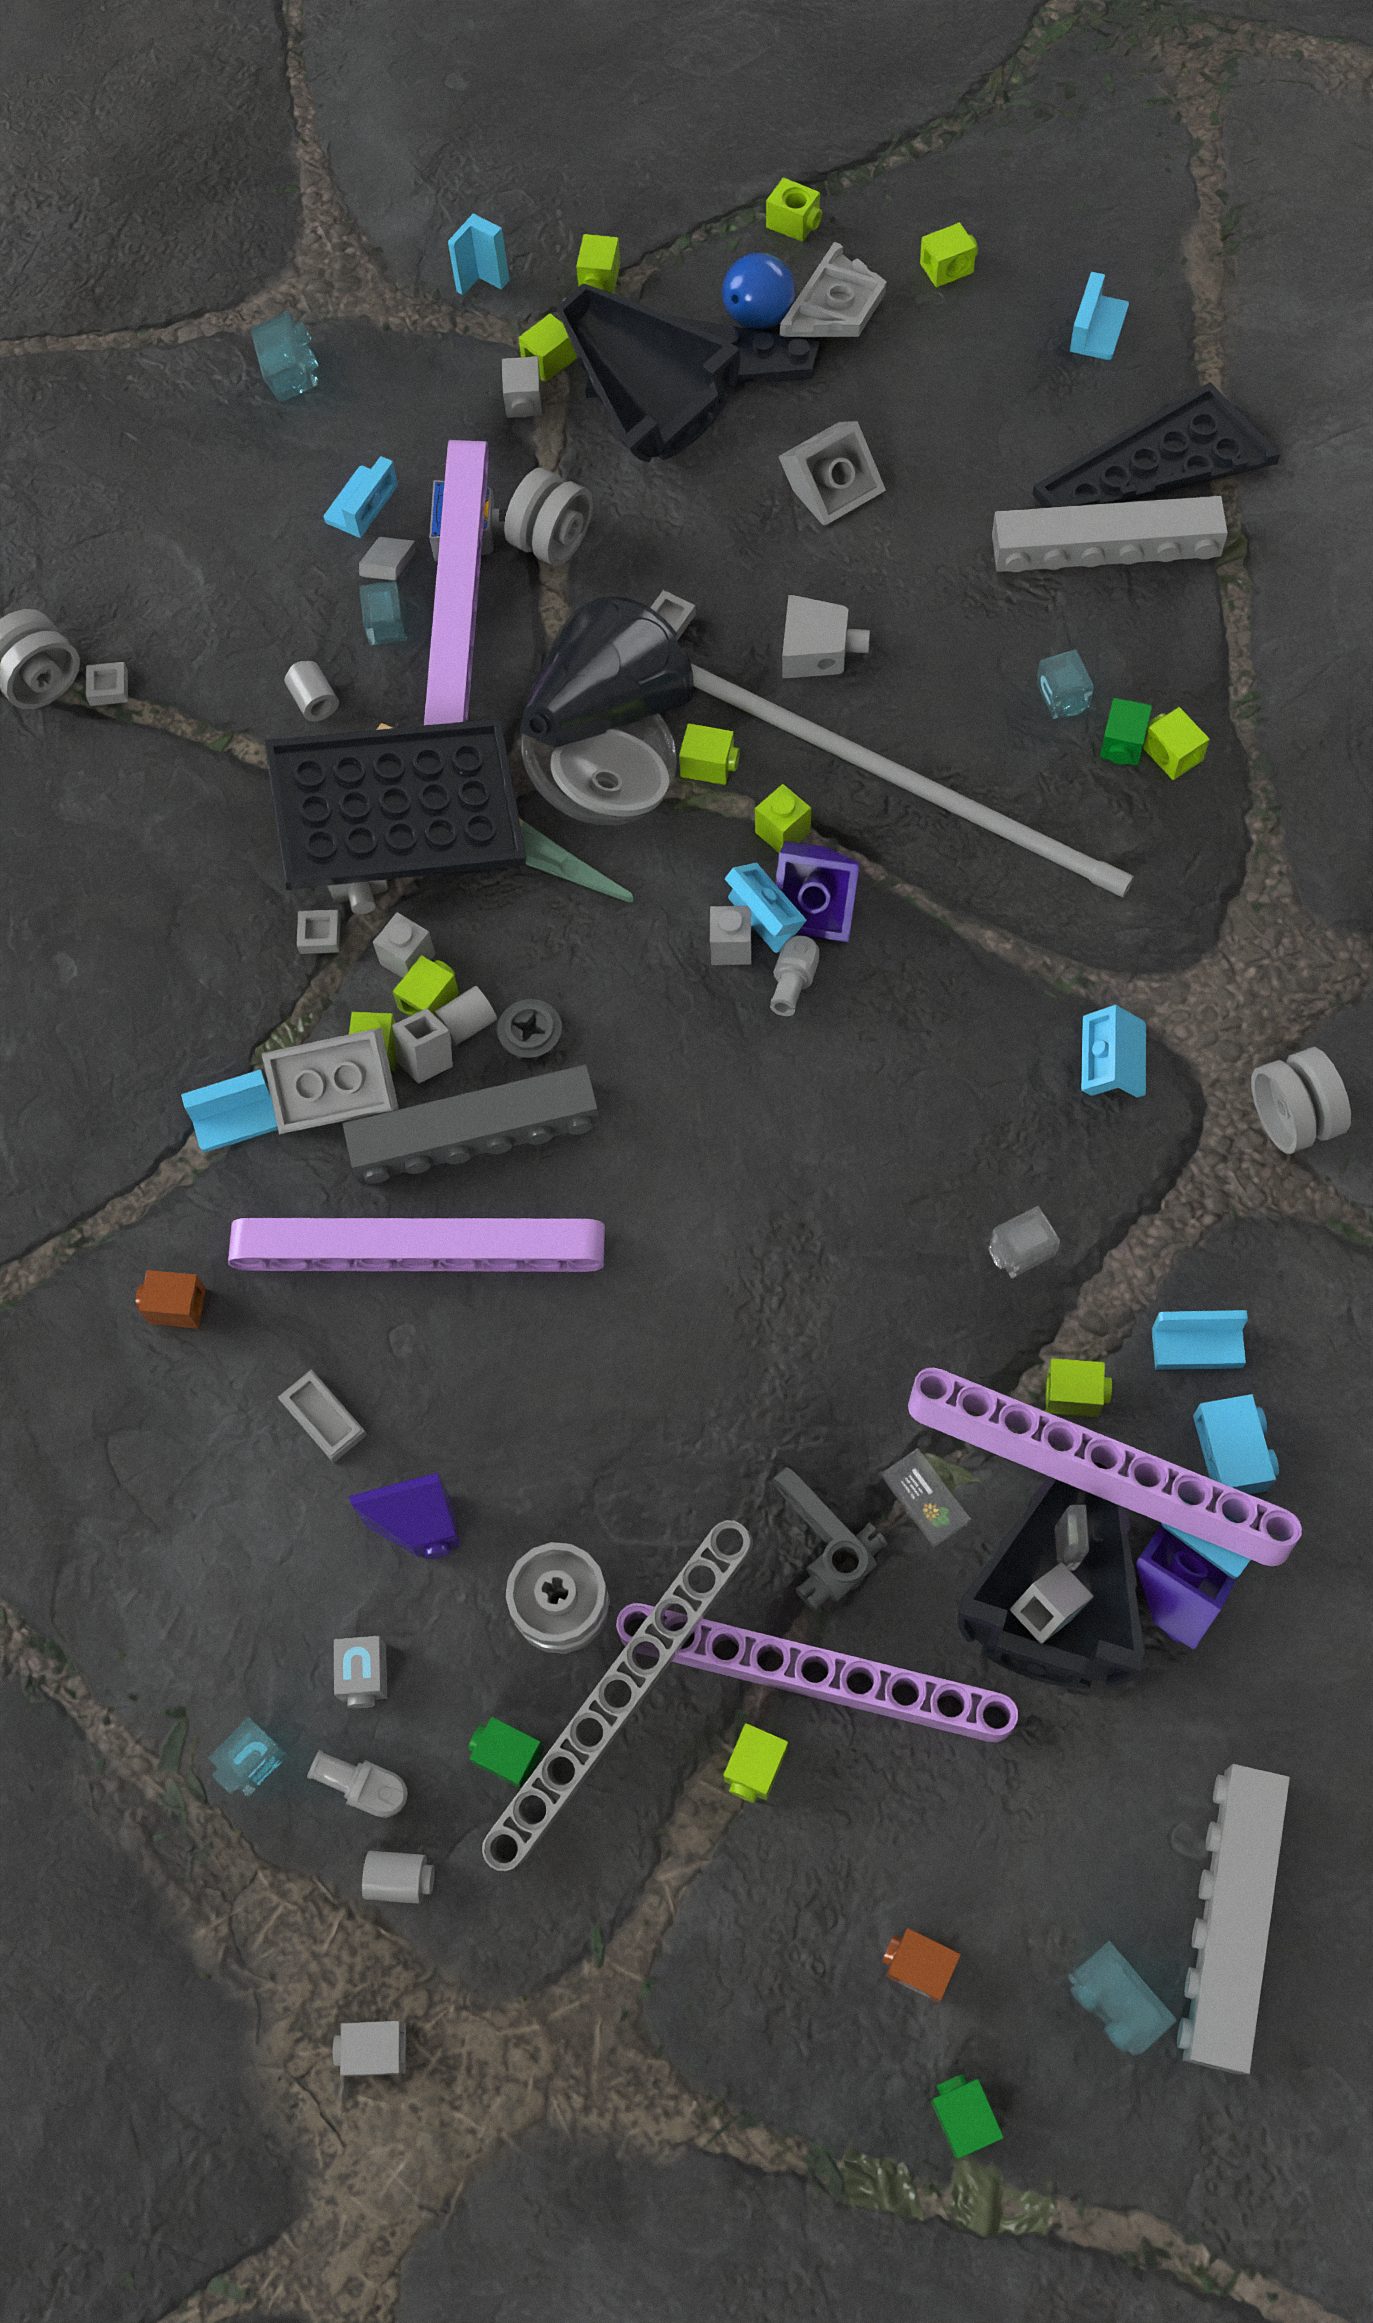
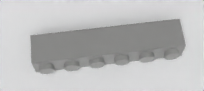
M1221 496L996 511L993 522L992 541L996 572H1021L1033 569L1056 570L1062 567H1095L1098 565L1120 563L1129 565L1148 561L1170 562L1177 559L1221 557L1228 532Z
M1232 1764L1225 1770L1224 1775L1218 1774L1216 1777L1213 1803L1220 1804L1217 1823L1210 1822L1206 1838V1850L1213 1852L1210 1870H1203L1199 1886V1898L1206 1900L1203 1919L1196 1918L1192 1933V1947L1199 1949L1196 1968L1189 1967L1185 1981L1184 1996L1191 1998L1189 2019L1181 2018L1177 2036V2047L1184 2049L1182 2061L1238 2075L1250 2074L1289 1776Z

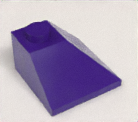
M790 841L784 842L779 852L775 884L807 920L796 934L849 942L860 868L859 862L823 846Z
M438 1473L349 1496L351 1506L366 1527L417 1557L425 1555L426 1559H437L449 1555L451 1548L461 1546L450 1495Z
M1160 1525L1136 1563L1154 1624L1163 1629L1172 1640L1184 1643L1194 1650L1221 1610L1238 1578L1233 1579L1163 1528L1162 1525Z

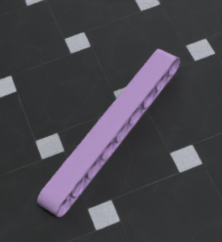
M449 440L424 725L468 721L489 464L487 441Z
M240 1218L232 1222L228 1265L247 1271L590 1272L600 1270L604 1266L605 1225L594 1219Z
M926 1368L915 1377L908 1409L911 1416L921 1424L1263 1565L1278 1566L1284 1563L1301 1537L1302 1527L1298 1518L1293 1513L1279 1506L942 1369ZM924 1394H932L938 1399L928 1398ZM966 1411H974L980 1416H972ZM1008 1428H1015L1021 1431L1022 1434L1013 1433ZM1051 1445L1059 1446L1062 1449H1064V1451H1057L1054 1448H1052ZM1094 1462L1103 1464L1107 1469L1097 1467ZM1137 1480L1145 1481L1150 1487L1141 1485ZM1181 1497L1190 1500L1194 1505L1185 1503ZM1224 1515L1234 1518L1238 1523L1229 1521ZM1268 1533L1278 1536L1281 1541L1273 1539Z
M633 1603L620 1611L616 1627L621 1642L625 1647L632 1639L626 1633L628 1623L636 1618L646 1620L654 1606ZM666 1610L664 1613L665 1625L672 1631L682 1629L687 1623L688 1615L670 1610ZM702 1619L693 1631V1643L688 1648L680 1649L671 1661L987 1742L1005 1740L1013 1731L1018 1720V1710L1015 1703L1002 1693ZM730 1640L738 1646L739 1651L733 1659L721 1660L713 1653L715 1645L720 1641ZM648 1641L642 1643L636 1651L639 1654L655 1658L660 1657L656 1645ZM774 1651L782 1657L783 1664L778 1670L773 1672L765 1671L757 1663L759 1656L764 1652ZM811 1662H818L826 1668L828 1675L821 1682L811 1683L803 1677V1668ZM856 1673L864 1674L871 1680L872 1689L865 1694H856L848 1688L847 1679ZM899 1685H908L915 1690L917 1701L909 1706H902L893 1699L892 1690ZM944 1696L955 1697L961 1703L962 1713L956 1717H947L939 1711L937 1701ZM990 1707L1001 1709L1006 1714L1007 1725L1001 1729L989 1727L984 1721L983 1711Z

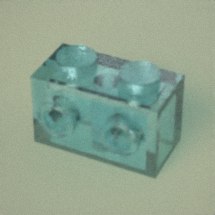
M287 310L250 328L263 379L279 402H283L318 385L314 369L318 368V363L312 350L307 346L311 342V338L302 321L296 323Z
M1110 1941L1102 1944L1067 1976L1074 1985L1070 1989L1073 1996L1086 2011L1090 2013L1095 2010L1107 2024L1103 2029L1105 2034L1122 2053L1129 2050L1133 2056L1142 2054L1177 2021Z

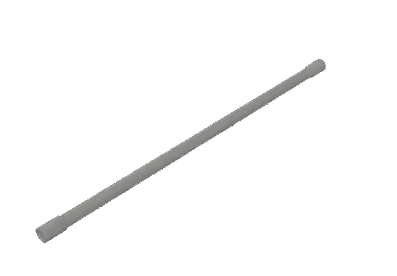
M691 664L694 687L1088 878L1093 884L1122 898L1129 891L1134 880L1133 875L1104 861H1097Z

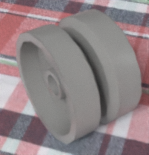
M544 467L535 468L522 480L510 501L505 516V540L510 545L526 553L533 552L538 559L552 566H561L575 553L586 534L593 509L592 494L587 488L572 481L564 482L560 475Z
M21 609L1 618V692L11 704L21 709H36L48 705L62 696L73 684L79 672L80 657L74 646L65 636L59 633L52 621L38 610Z
M1316 1047L1307 1048L1289 1055L1286 1063L1277 1060L1254 1069L1251 1076V1089L1255 1107L1268 1136L1281 1151L1286 1154L1295 1153L1311 1147L1316 1138L1323 1141L1347 1133L1351 1126V1109L1348 1095L1334 1064L1323 1051Z
M550 1542L532 1548L517 1560L507 1580L506 1601L517 1629L529 1644L545 1652L567 1654L585 1648L599 1636L608 1620L610 1597L601 1569L588 1552L572 1544ZM558 1594H563L567 1597L565 1600L559 1598L558 1604H552V1599Z

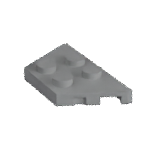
M834 242L780 323V336L859 337L886 294L887 282L877 273L869 271L867 265L858 258L853 260V262L843 255V246Z

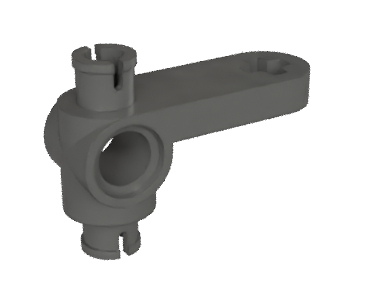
M785 1467L772 1479L775 1487L828 1544L824 1553L807 1567L811 1577L795 1589L803 1601L807 1599V1605L813 1611H816L826 1599L831 1598L833 1601L838 1602L850 1590L860 1586L866 1575L877 1566L873 1556L882 1548H885L888 1543L881 1533L876 1536L874 1532L877 1529L870 1523H867L864 1526L865 1528L854 1536L802 1479L791 1469ZM840 1555H849L856 1560L858 1566L850 1573H841L834 1568L832 1562Z

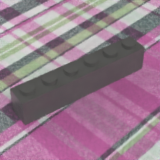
M582 1065L343 1123L351 1166L358 1183L378 1184L388 1180L393 1175L405 1172L419 1174L427 1171L431 1166L446 1162L449 1164H460L468 1161L471 1156L483 1153L501 1154L509 1151L512 1146L525 1143L533 1145L543 1144L554 1136L566 1133L572 1135L584 1134L593 1127L599 1126L600 1119L587 1065Z

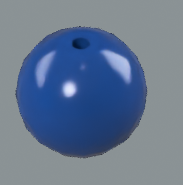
M749 253L734 262L727 271L722 286V301L726 312L739 325L752 330H768L782 322L792 307L796 294L795 281L789 268L780 259L768 253Z

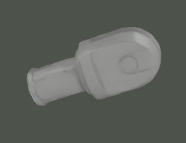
M795 936L788 939L782 946L773 972L778 984L770 1002L771 1010L778 1015H793L801 990L810 987L819 963V947L813 939L806 936Z
M319 1750L307 1775L309 1779L317 1780L344 1792L347 1805L356 1807L374 1816L391 1817L400 1812L406 1804L408 1792L403 1779L397 1774L367 1760L363 1764L358 1763L357 1766H354Z

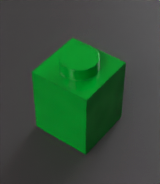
M1113 698L1099 758L1110 760L1115 764L1138 766L1152 705Z
M493 1717L490 1718L486 1726L482 1724L478 1726L468 1746V1750L472 1751L469 1759L475 1766L519 1789L523 1787L531 1776L545 1749L540 1741Z
M961 2074L937 2085L940 2095L930 2101L956 2159L1004 2138L978 2079L967 2083L964 2075Z

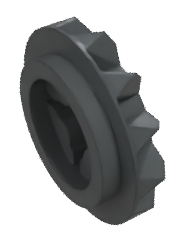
M524 999L511 1004L501 1014L497 1024L498 1039L505 1052L515 1055L518 1060L521 1058H532L536 1061L539 1056L545 1053L551 1054L553 1047L557 1042L561 1041L562 1022L560 1016L550 1004L541 1000ZM536 1019V1028L539 1035L532 1034L524 1042V1034L521 1028H529Z

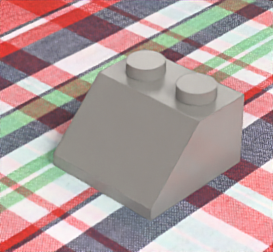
M858 421L838 422L778 456L792 490L822 525L831 523L886 491Z

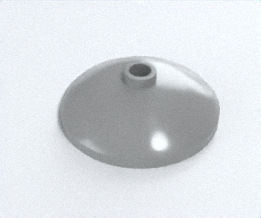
M609 729L605 734L556 747L552 753L551 771L561 790L578 805L601 815L630 817L649 812L662 802L669 785L668 771L661 757L649 745L622 731Z

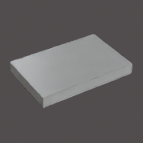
M381 1028L261 1053L279 1134L399 1109Z

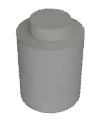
M299 661L293 664L287 672L284 681L305 719L315 722L332 715L339 705V700L319 665L313 661Z
M477 986L472 987L434 1011V1016L450 1030L451 1043L454 1046L459 1045L497 1020L492 1006Z
M368 1851L362 1878L363 1899L421 1904L424 1894H432L435 1875L434 1865H427L426 1855Z

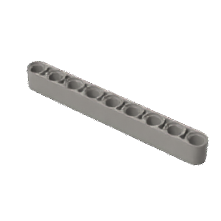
M726 1520L718 1523L704 1539L487 1834L483 1842L482 1853L484 1860L491 1868L497 1871L511 1870L522 1864L534 1850L748 1558L752 1550L753 1540L745 1526L736 1521ZM729 1529L739 1531L743 1537V1546L734 1555H725L719 1548L721 1534ZM700 1567L711 1568L716 1577L714 1587L706 1593L696 1592L691 1583L693 1572ZM673 1604L683 1606L688 1615L686 1625L678 1631L670 1630L664 1622V1613ZM647 1641L655 1644L660 1653L657 1665L651 1669L641 1667L636 1659L638 1647ZM616 1680L625 1681L630 1686L632 1692L629 1703L624 1707L614 1705L608 1696L610 1685ZM588 1718H593L602 1725L603 1737L597 1745H590L582 1739L580 1733L581 1726ZM558 1757H566L574 1765L575 1775L569 1783H562L554 1777L552 1771L553 1764ZM530 1795L538 1796L545 1802L546 1815L540 1822L529 1819L525 1813V1802ZM502 1834L513 1837L517 1843L518 1851L513 1860H506L497 1852L496 1842Z

